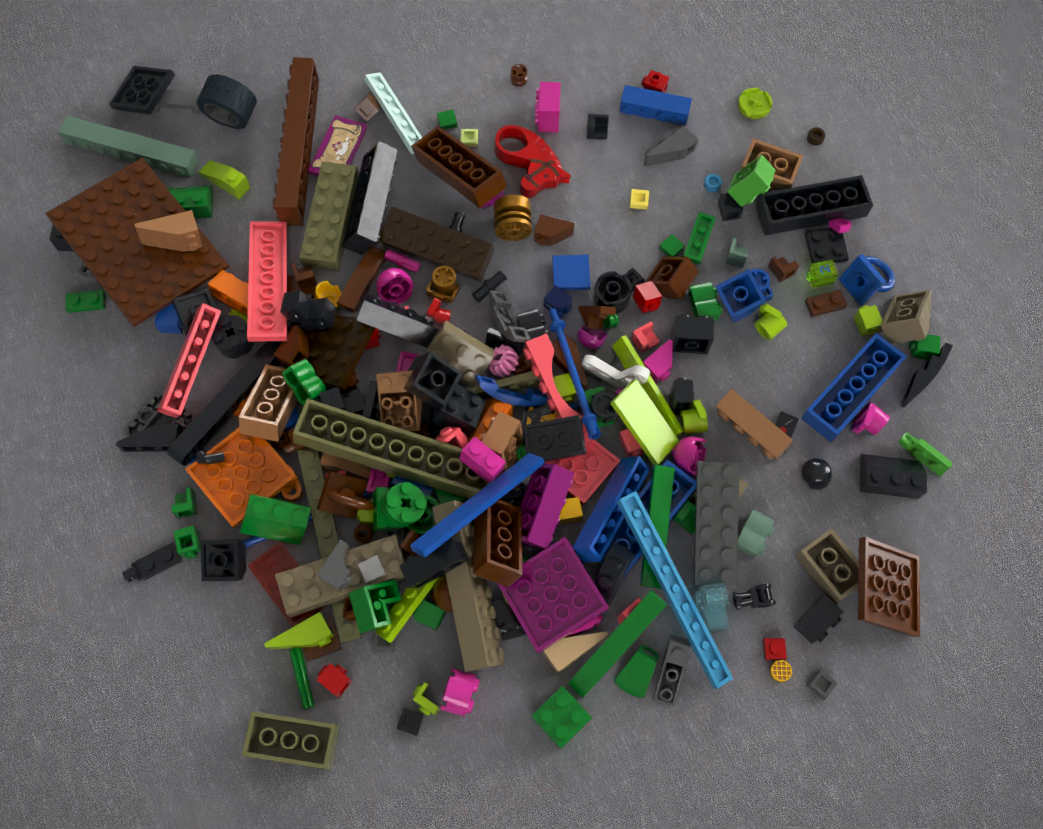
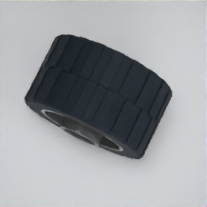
M212 74L207 77L196 104L205 116L216 123L234 129H243L251 117L257 100L253 92L239 81L225 75Z

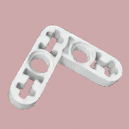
M585 355L581 363L583 368L618 389L627 386L635 379L640 384L647 382L650 375L649 369L641 365H635L620 372L593 355Z

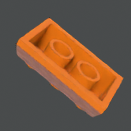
M495 398L486 400L477 427L467 438V442L469 443L474 436L480 440L482 435L489 430L491 419L496 417L499 411L514 417L512 405Z

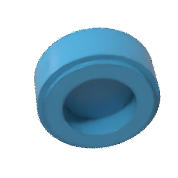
M717 174L706 176L704 181L705 189L709 192L720 190L722 185L721 177Z

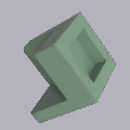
M733 238L726 263L743 268L748 256V249L735 246L737 239Z

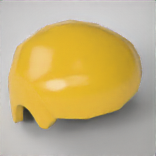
M329 281L320 282L315 289V300L328 298L338 308L337 301L342 292L338 285L333 286Z

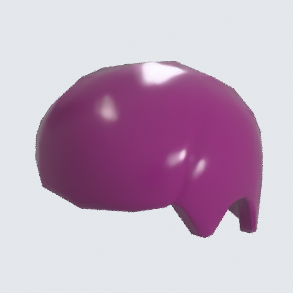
M585 326L579 329L577 333L579 342L584 347L590 349H599L608 336L599 329H588L585 331Z

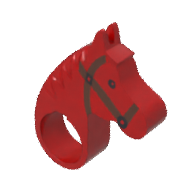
M507 125L498 130L494 144L496 157L503 163L528 170L527 175L521 179L519 192L522 196L532 198L544 188H556L559 183L570 182L571 175L562 169L555 153L537 134L516 125ZM507 138H514L522 142L524 148L520 151L510 152L502 148L500 142Z

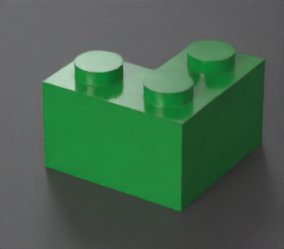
M396 580L363 586L349 593L359 633L374 631L391 624L386 606L401 600Z

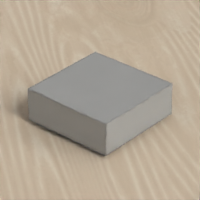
M377 555L358 564L366 584L386 575Z

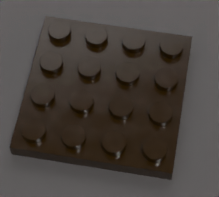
M335 314L333 327L305 332L308 335L309 348L307 361L312 365L316 376L322 380L325 386L338 387L342 390L346 389L375 327L359 322L355 317Z

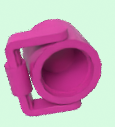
M869 402L856 415L851 431L858 434L866 429L874 436L887 424L890 416L874 403Z

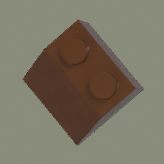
M662 257L644 283L652 281L661 295L667 299H681L699 271L689 257Z

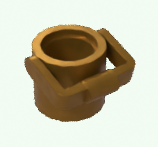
M443 265L433 271L432 279L426 288L428 296L448 303H452L455 300L460 286L457 285L456 274L453 268Z

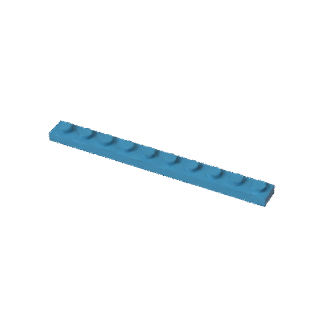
M635 491L616 502L713 689H718L732 680L733 677Z

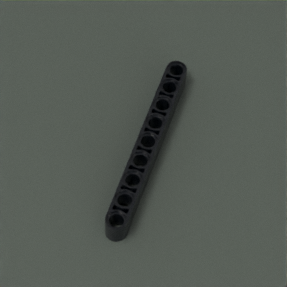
M266 341L169 446L167 455L183 466L190 463L195 457L196 452L200 451L240 407L239 404L242 400L245 401L251 394L250 391L254 388L265 365L278 366L281 363L273 354L283 341Z

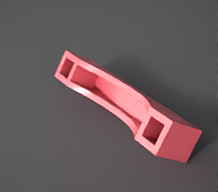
M544 334L527 341L523 353L525 358L531 361L533 375L535 377L538 376L540 380L539 387L543 394L546 393L548 397L547 404L550 410H554L557 416L555 419L580 415L568 406L556 389L552 374V358L555 350L548 335ZM582 424L585 444L593 440L589 439L587 429Z

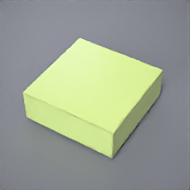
M461 129L460 142L467 147H478V129Z

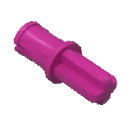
M391 249L387 250L384 257L385 260L397 264L399 268L404 267L415 273L419 271L421 266L419 262L408 258L407 255H401Z

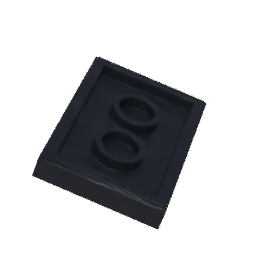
M580 415L522 426L526 455L531 453L542 457L544 462L587 454Z

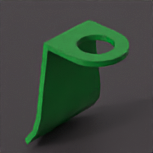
M640 645L637 652L614 680L615 683L626 693L644 698L659 654L647 645ZM644 649L652 652L654 656L648 655Z

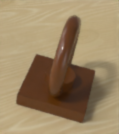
M329 470L317 509L356 519L358 509L370 511L374 509L375 505L372 501L363 498L367 484L366 480Z

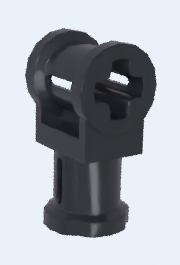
M771 583L757 585L743 593L733 592L732 599L736 610L746 606L765 608L775 605L776 601L773 600L770 590L772 587Z

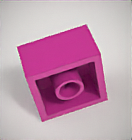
M540 82V89H536L535 125H538V132L558 133L561 82Z

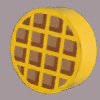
M778 660L771 665L770 675L777 682H785L791 677L792 668L788 662Z

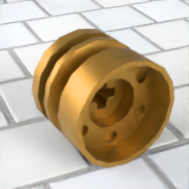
M506 195L494 202L495 235L498 238L507 241H518L530 236L532 233L531 203L528 198L520 195Z

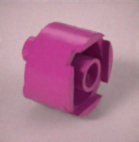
M451 668L450 672L454 673L453 677H448L442 701L446 703L445 706H440V710L465 717L466 713L471 714L474 704L471 696L473 692H477L480 679H476V674Z

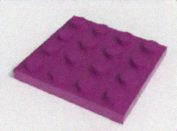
M566 537L522 564V576L512 585L507 587L497 583L537 653L547 649L610 609Z

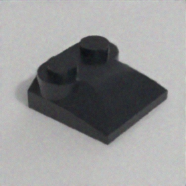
M241 539L201 540L202 581L243 580L246 573V548L244 542Z

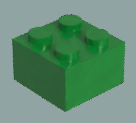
M563 686L531 716L533 721L560 750L592 719Z

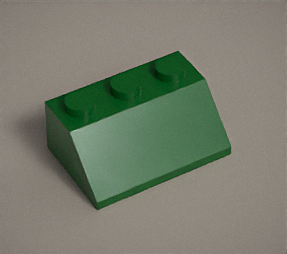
M212 185L167 188L185 211L192 210L194 218L213 217Z
M250 493L240 533L300 545L306 530L311 507Z

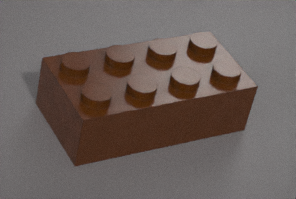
M499 499L474 519V575L507 587L522 576V509Z

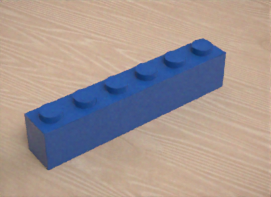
M640 456L621 459L572 548L582 562H601L624 519V515L616 501L635 491L638 493L650 470Z

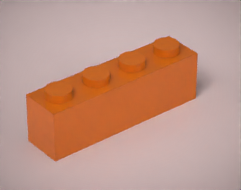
M224 270L220 271L208 283L211 296L248 316V283L239 280L232 273H227Z

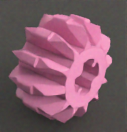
M501 345L499 348L495 347L493 359L487 367L495 376L504 378L506 375L510 376L512 370L516 371L515 366L519 364L517 361L519 357L513 348Z

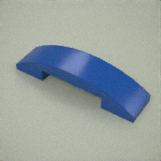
M480 375L475 376L476 381L485 392L502 402L517 406H536L547 403L548 397L541 390L528 388L526 394L498 388L497 383L492 378Z

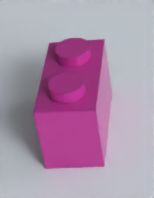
M475 436L462 449L459 460L489 484L503 471L506 464L505 460Z

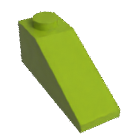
M209 160L198 172L201 176L239 200L251 188L244 174L233 167Z
M319 612L269 640L264 645L269 650L316 647L318 645L323 647L331 642L330 638L334 637V634L324 615Z

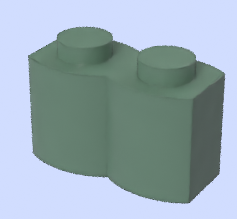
M753 509L738 534L737 549L754 558L758 554L762 555L767 545L764 543L766 537L770 538L775 530V527L772 526L774 520Z

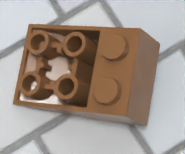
M413 371L376 374L381 422L406 431H419L422 400L404 389Z

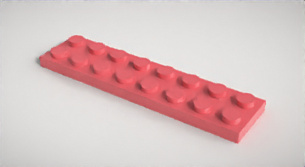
M250 221L248 342L287 341V318L280 312L284 293L287 292V222Z

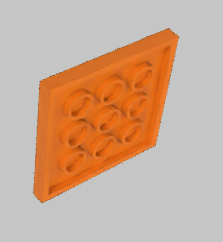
M239 428L206 452V455L223 452L225 462L198 464L195 461L185 469L233 528L243 521L250 493L273 498L298 478L266 439L240 434Z

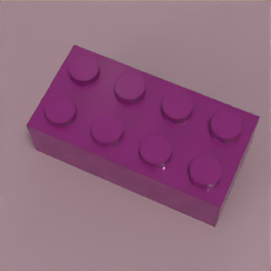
M544 464L531 474L520 505L522 509V545L539 549H546L551 545L555 527L560 520L561 510L566 503L568 489L573 482V472L556 464Z

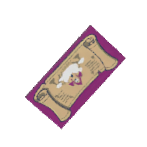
M335 115L308 169L309 174L318 176L322 161L350 165L366 133L367 125Z

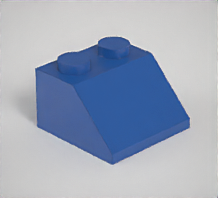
M750 269L715 286L734 323L751 315L766 302Z

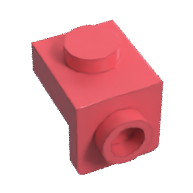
M445 427L440 431V435L435 438L437 441L449 442L450 445L462 449L468 444L466 435L459 427Z

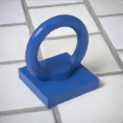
M863 254L859 255L838 278L860 306L866 304L876 292H887L895 284L894 273L885 262L876 257L864 256ZM873 265H876L885 273L887 281L880 275V273L874 268Z

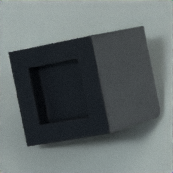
M588 114L587 139H607L609 115Z
M729 193L720 195L718 206L723 221L741 218L744 210L743 206L741 207Z

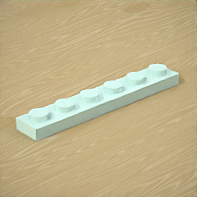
M381 72L365 75L364 80L411 155L414 154L411 146L422 138Z

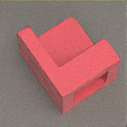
M652 321L634 330L631 340L640 353L659 344V339L652 331L654 325Z

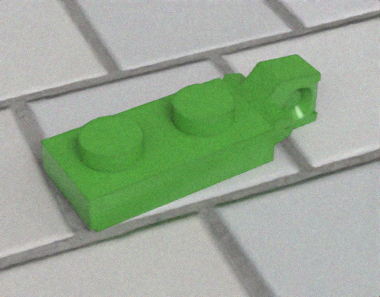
M906 432L898 441L904 449L939 477L953 465L949 459L922 438L919 440Z

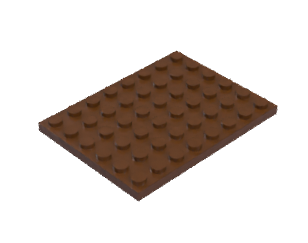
M143 158L45 213L133 327H136L171 305L172 299L187 295L214 278L220 271H225L229 268L228 263L198 226L202 247L195 251L183 252L141 244L134 224L186 212Z

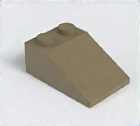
M930 289L893 296L881 324L885 338L890 344H900L912 340L920 341L926 338L930 327Z

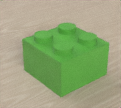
M760 155L734 175L727 192L741 207L746 203L750 204L756 199L757 195L760 193L764 194L770 189V183L774 179L773 176L776 170L763 155Z

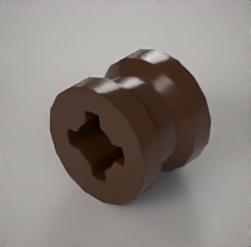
M516 64L511 68V82L513 85L523 86L527 83L526 66Z

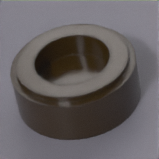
M815 127L809 130L807 140L810 144L817 146L823 143L826 134L821 128Z

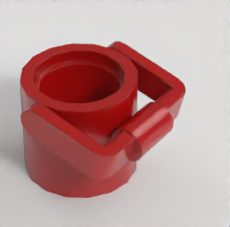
M434 298L428 308L427 316L432 317L441 324L445 320L449 322L451 311L441 309V300Z

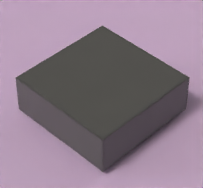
M820 669L808 683L807 687L825 700L837 685V682Z

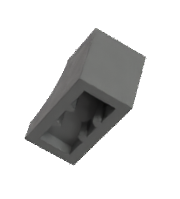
M342 540L338 542L317 574L320 580L340 592L343 588L346 589L352 581V573L347 569L345 562L349 546Z

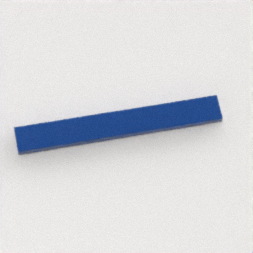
M528 453L410 545L412 551L427 557L544 465L543 458Z

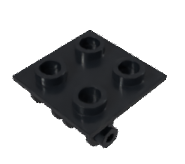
M504 598L492 601V605L496 610V619L502 641L527 635L512 608Z

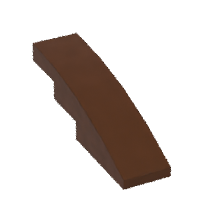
M374 246L369 249L346 284L337 301V305L350 311L356 309L370 290V285L379 274L380 267L386 261L384 258L385 251Z

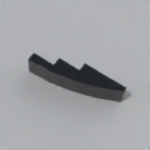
M945 343L940 348L938 356L932 355L925 363L924 369L920 367L917 369L907 388L901 404L902 407H906L935 378L944 365L953 345Z

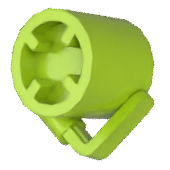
M765 303L760 306L758 311L759 319L754 323V326L763 338L770 341L787 326V321L779 310Z
M700 399L694 400L691 409L680 411L684 435L708 432L707 414Z

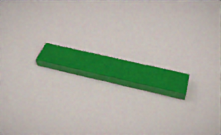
M654 465L648 515L666 548L675 468ZM643 554L640 586L661 589Z
M651 590L568 684L584 698L667 604Z

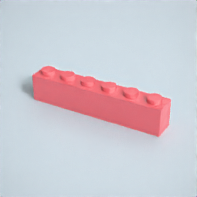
M204 303L197 308L157 412L173 418L181 416L221 313L220 310Z

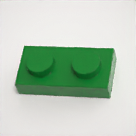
M104 290L66 293L65 310L68 313L105 309Z

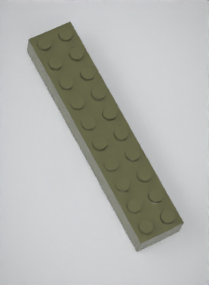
M311 399L306 400L293 431V442L467 499L472 498L489 484L459 460L462 448Z

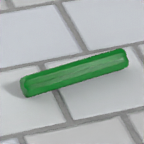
M296 647L289 652L302 708L307 710L314 707V701L302 650Z

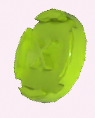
M749 88L741 93L738 100V109L747 118L761 119L769 114L773 104L772 98L765 90L763 92L760 88Z

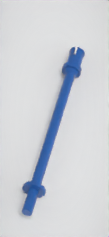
M550 309L549 314L552 323L549 328L551 332H556L584 414L581 419L582 424L587 429L589 439H597L601 436L596 422L597 416L590 411L563 332V329L566 327L565 322L559 320L556 309Z

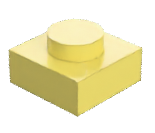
M632 189L630 208L647 210L649 191Z

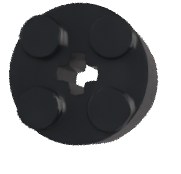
M615 271L605 272L600 275L594 287V304L596 306L616 307V314L625 310L628 307L632 290L628 277L617 274Z
M222 315L219 318L211 339L222 355L227 358L236 359L243 354H248L253 348L254 342H248L246 321L235 315Z

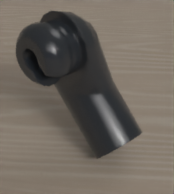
M200 450L195 454V460L198 464L225 462L223 452L206 455L204 450Z

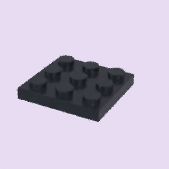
M133 66L110 101L109 106L115 110L151 114L175 77L174 72L167 69Z

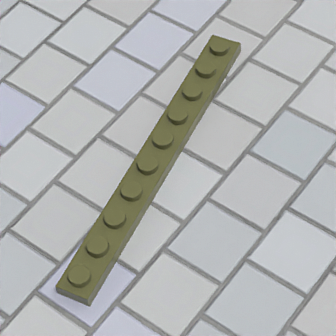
M307 448L297 452L311 507L321 559L330 556L338 544L339 538L333 514L317 509L325 484V477L320 464L319 451ZM344 599L332 603L340 643L343 644L361 639L357 622L343 618Z

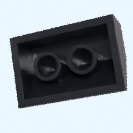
M861 454L860 492L919 499L927 493V473L920 461Z

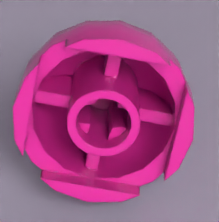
M387 269L377 279V293L383 301L401 304L407 301L413 294L414 284L408 273L402 269Z
M695 436L681 439L677 446L675 445L671 453L672 457H674L675 466L687 475L696 476V461L705 460L706 448L703 447V442L706 443V440Z

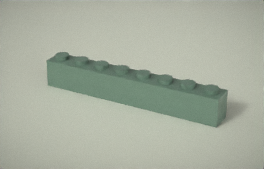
M68 115L58 131L63 142L68 145L80 146L85 150L91 149L100 154H109L118 159H127L132 163L143 158L150 168H159L164 172L170 171L179 176L192 177L200 161L195 150Z

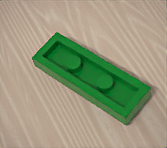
M702 212L698 213L683 256L689 257L692 263L698 265L701 263L716 219L715 216Z

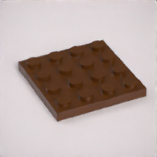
M868 537L859 538L858 620L911 637H920V556Z

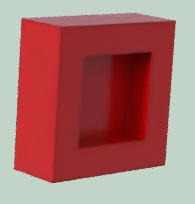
M785 638L763 639L764 660L787 659Z

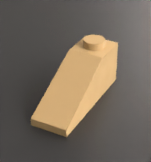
M605 631L562 638L545 649L543 654L556 673L559 674L607 639L609 634Z

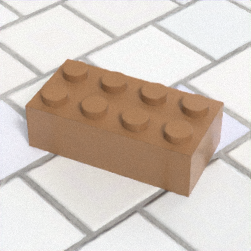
M265 365L239 415L240 434L279 441L298 401L293 389L283 378L282 372L286 368Z
M733 389L716 405L718 416L725 422L730 420L733 423V428L741 435L745 433L748 436V441L753 446L757 447L759 445L763 448L762 453L770 460L773 458L778 460L793 443V439Z

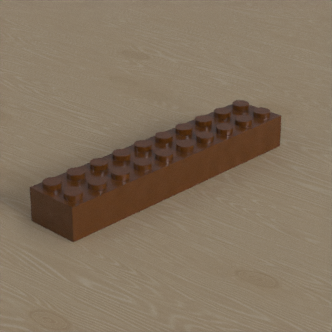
M293 57L292 65L289 66L291 77L287 81L289 93H286L287 108H284L285 122L282 123V132L284 134L280 138L282 150L278 154L280 167H277L276 170L278 183H275L274 186L276 198H273V209H276L277 219H280V222H287V226H303L309 180L308 169L311 162L320 80L314 58Z

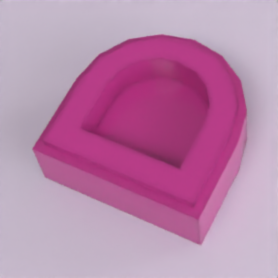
M841 218L829 220L828 226L838 233L850 231L851 222Z

